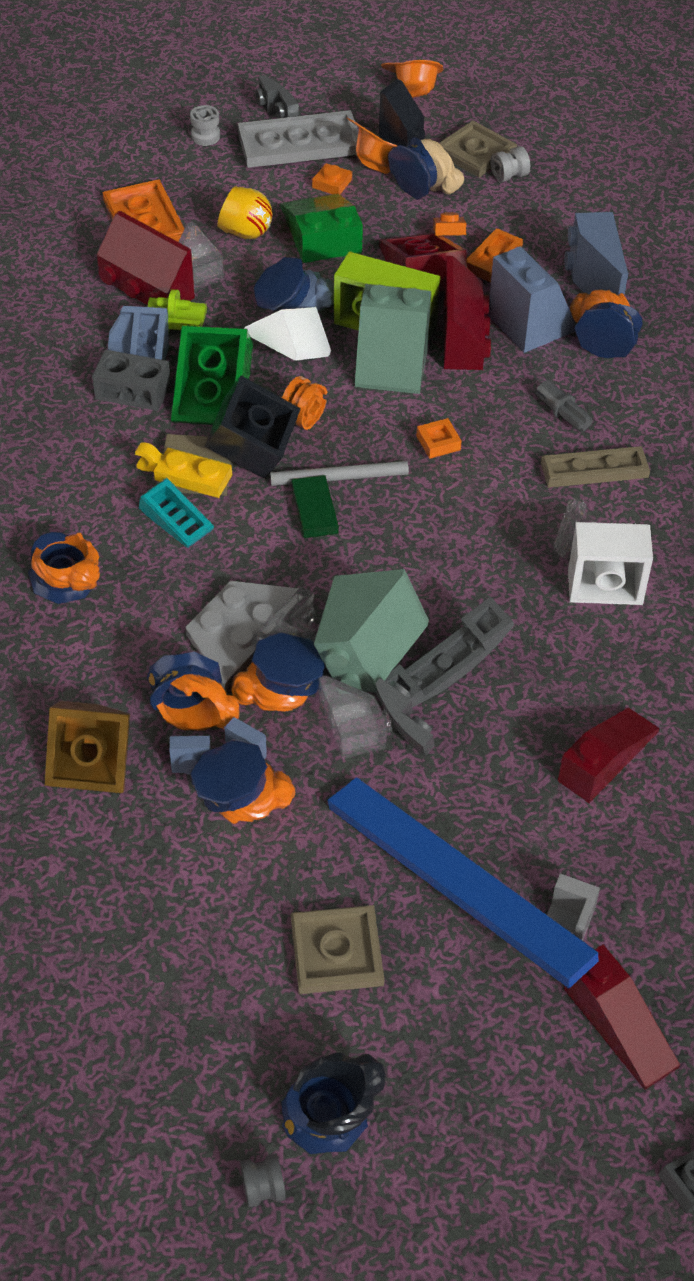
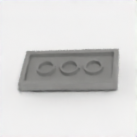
M351 110L238 123V135L247 167L357 155L358 129L356 125L346 119L348 117L355 122Z

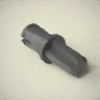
M545 380L538 386V392L535 394L536 397L553 410L555 417L562 416L579 432H585L592 425V418L575 403L574 396L561 391L551 380Z

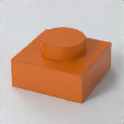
M325 163L312 179V188L340 195L352 181V171Z
M441 213L440 217L433 218V231L435 236L466 235V221L463 217H459L458 213Z
M449 418L417 426L416 436L429 459L461 450L462 440Z

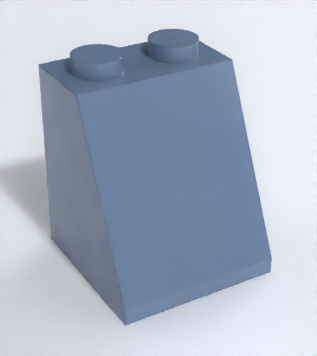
M521 246L493 257L488 316L523 353L575 332V321L558 282Z

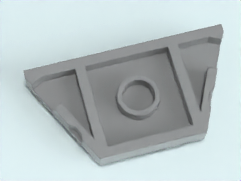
M230 581L186 626V636L201 655L219 663L222 677L221 685L226 691L231 686L234 676L239 672H243L252 663L257 641L278 634L309 601V591L299 588Z

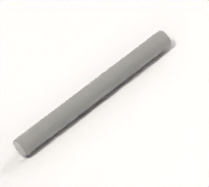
M407 461L270 472L271 486L291 485V479L326 475L327 481L408 475L409 469Z

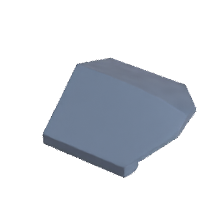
M123 306L120 310V315L109 331L107 350L165 360L169 348L167 308Z

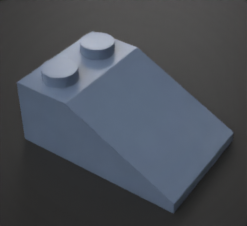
M613 212L575 213L574 226H569L568 244L571 248L570 251L565 252V270L571 271L573 282L584 293L590 294L593 290H610L617 295L623 293L625 296L628 271Z

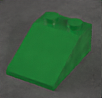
M333 194L280 203L302 263L343 257L348 252L362 253L363 224L355 206L341 195Z
M182 326L171 416L172 422L214 424L224 397L238 378L243 376L249 379L253 342L248 329Z

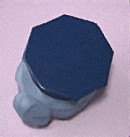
M285 256L276 264L265 269L254 286L257 307L273 310L274 313L283 309L316 307L317 311H320L323 308H330L334 304L333 282L330 279L321 277L319 272L303 270L302 260Z

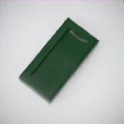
M326 475L291 479V488L303 537L311 538L339 534V525Z

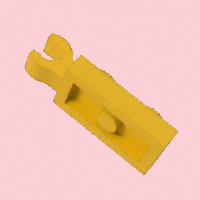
M142 442L135 451V455L142 456L137 463V468L142 471L154 472L155 481L162 482L168 478L177 487L212 497H220L232 476V465L176 449L167 448L165 453L162 454L153 445Z

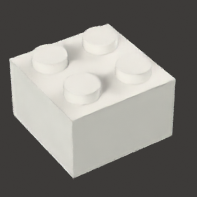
M576 522L568 567L570 602L643 605L653 561L650 525Z

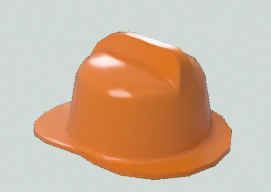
M412 60L403 63H383L381 65L382 68L396 73L397 79L404 83L412 98L427 95L432 91L437 74L444 70L443 65L430 60Z
M347 117V120L359 127L356 153L359 160L368 168L388 174L390 172L388 153L397 145L382 140Z

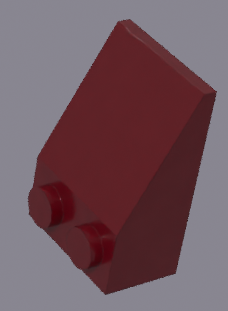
M435 233L379 239V247L386 262L440 276V295H444L446 256H454L467 267L466 250L444 236H435Z

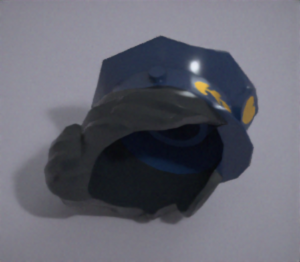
M333 1053L325 1057L322 1056L308 1065H304L297 1081L289 1088L286 1097L281 1102L284 1121L282 1127L289 1139L309 1154L346 1152L368 1127L367 1117L374 1110V1096L384 1089L386 1074L383 1064L379 1063L370 1054H361L357 1058L345 1056L344 1053Z

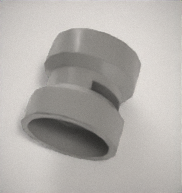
M201 105L193 108L190 112V122L193 126L191 130L193 142L202 146L217 143L220 139V129L217 126L219 124L218 110L210 105Z
M522 146L510 149L509 153L503 151L494 153L490 160L492 174L499 183L510 180L512 176L518 178L526 176L530 172V159L527 151Z

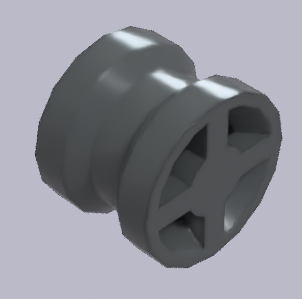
M277 1153L267 1155L264 1161L256 1163L250 1159L240 1161L242 1180L249 1209L258 1207L261 1201L272 1199L275 1202L286 1200L283 1176Z

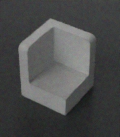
M560 873L547 916L583 941L596 908L600 888Z

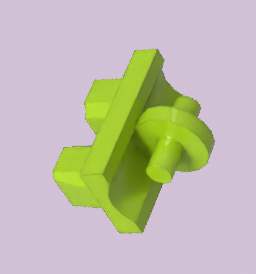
M171 289L169 298L150 297L148 301V307L167 308L168 333L170 329L181 330L182 326H203L207 313V304L181 300L180 291L177 289Z

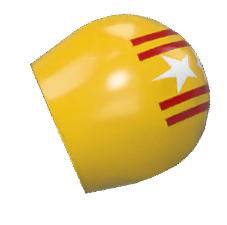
M234 186L221 208L217 226L226 234L231 233L243 239H256L262 236L270 227L273 216L271 204L266 196L258 190Z

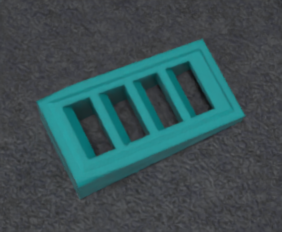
M168 478L140 497L139 509L187 548L214 529V525ZM165 500L169 502L163 508L159 506ZM174 508H177L179 511L171 517L167 514ZM186 515L189 519L178 526L176 522ZM195 523L200 526L189 536L184 532Z

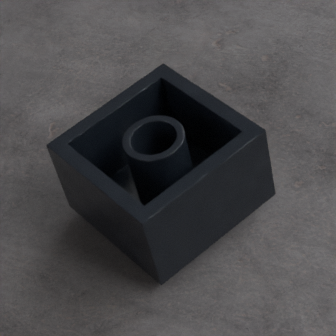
M240 376L224 397L204 447L250 472L266 478L283 458L301 408L249 379Z

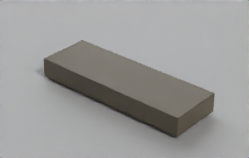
M642 446L545 455L541 457V466L548 488L649 478L650 474Z

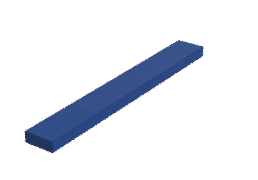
M357 777L328 799L331 811L567 988L573 986L599 962L596 950Z

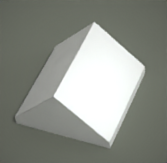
M316 307L279 310L244 328L248 329L250 337L293 360L328 357L331 353V348Z

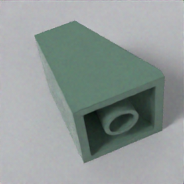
M365 284L360 306L355 387L420 394L428 351L431 291Z
M405 569L334 576L314 645L341 694L376 692L375 683L379 678L384 681L386 680L390 672L397 666L428 626L429 619Z

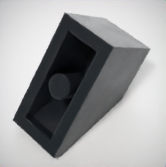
M396 79L380 92L379 138L397 146L404 145L407 147L409 141L414 137L423 140L425 138V116L404 83Z

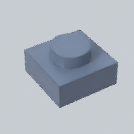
M233 717L224 727L226 743L236 740L259 745L265 759L267 757L266 735Z
M170 736L169 750L172 773L191 774V771L204 752L211 750L210 736Z

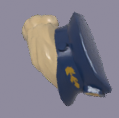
M414 137L409 141L408 147L398 145L388 153L391 173L397 180L400 188L416 200L426 196L429 190H442L444 194L454 193L464 182L463 173L455 168L450 155L444 150L442 145L431 139L420 140Z

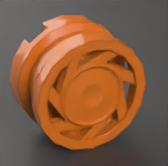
M298 376L289 383L282 398L301 408L296 425L308 430L320 419L327 402L323 398V394L326 395L328 392L326 387L318 383L312 384L309 379Z

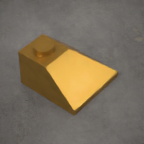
M59 701L51 706L49 709L44 786L124 793L130 714L103 705Z

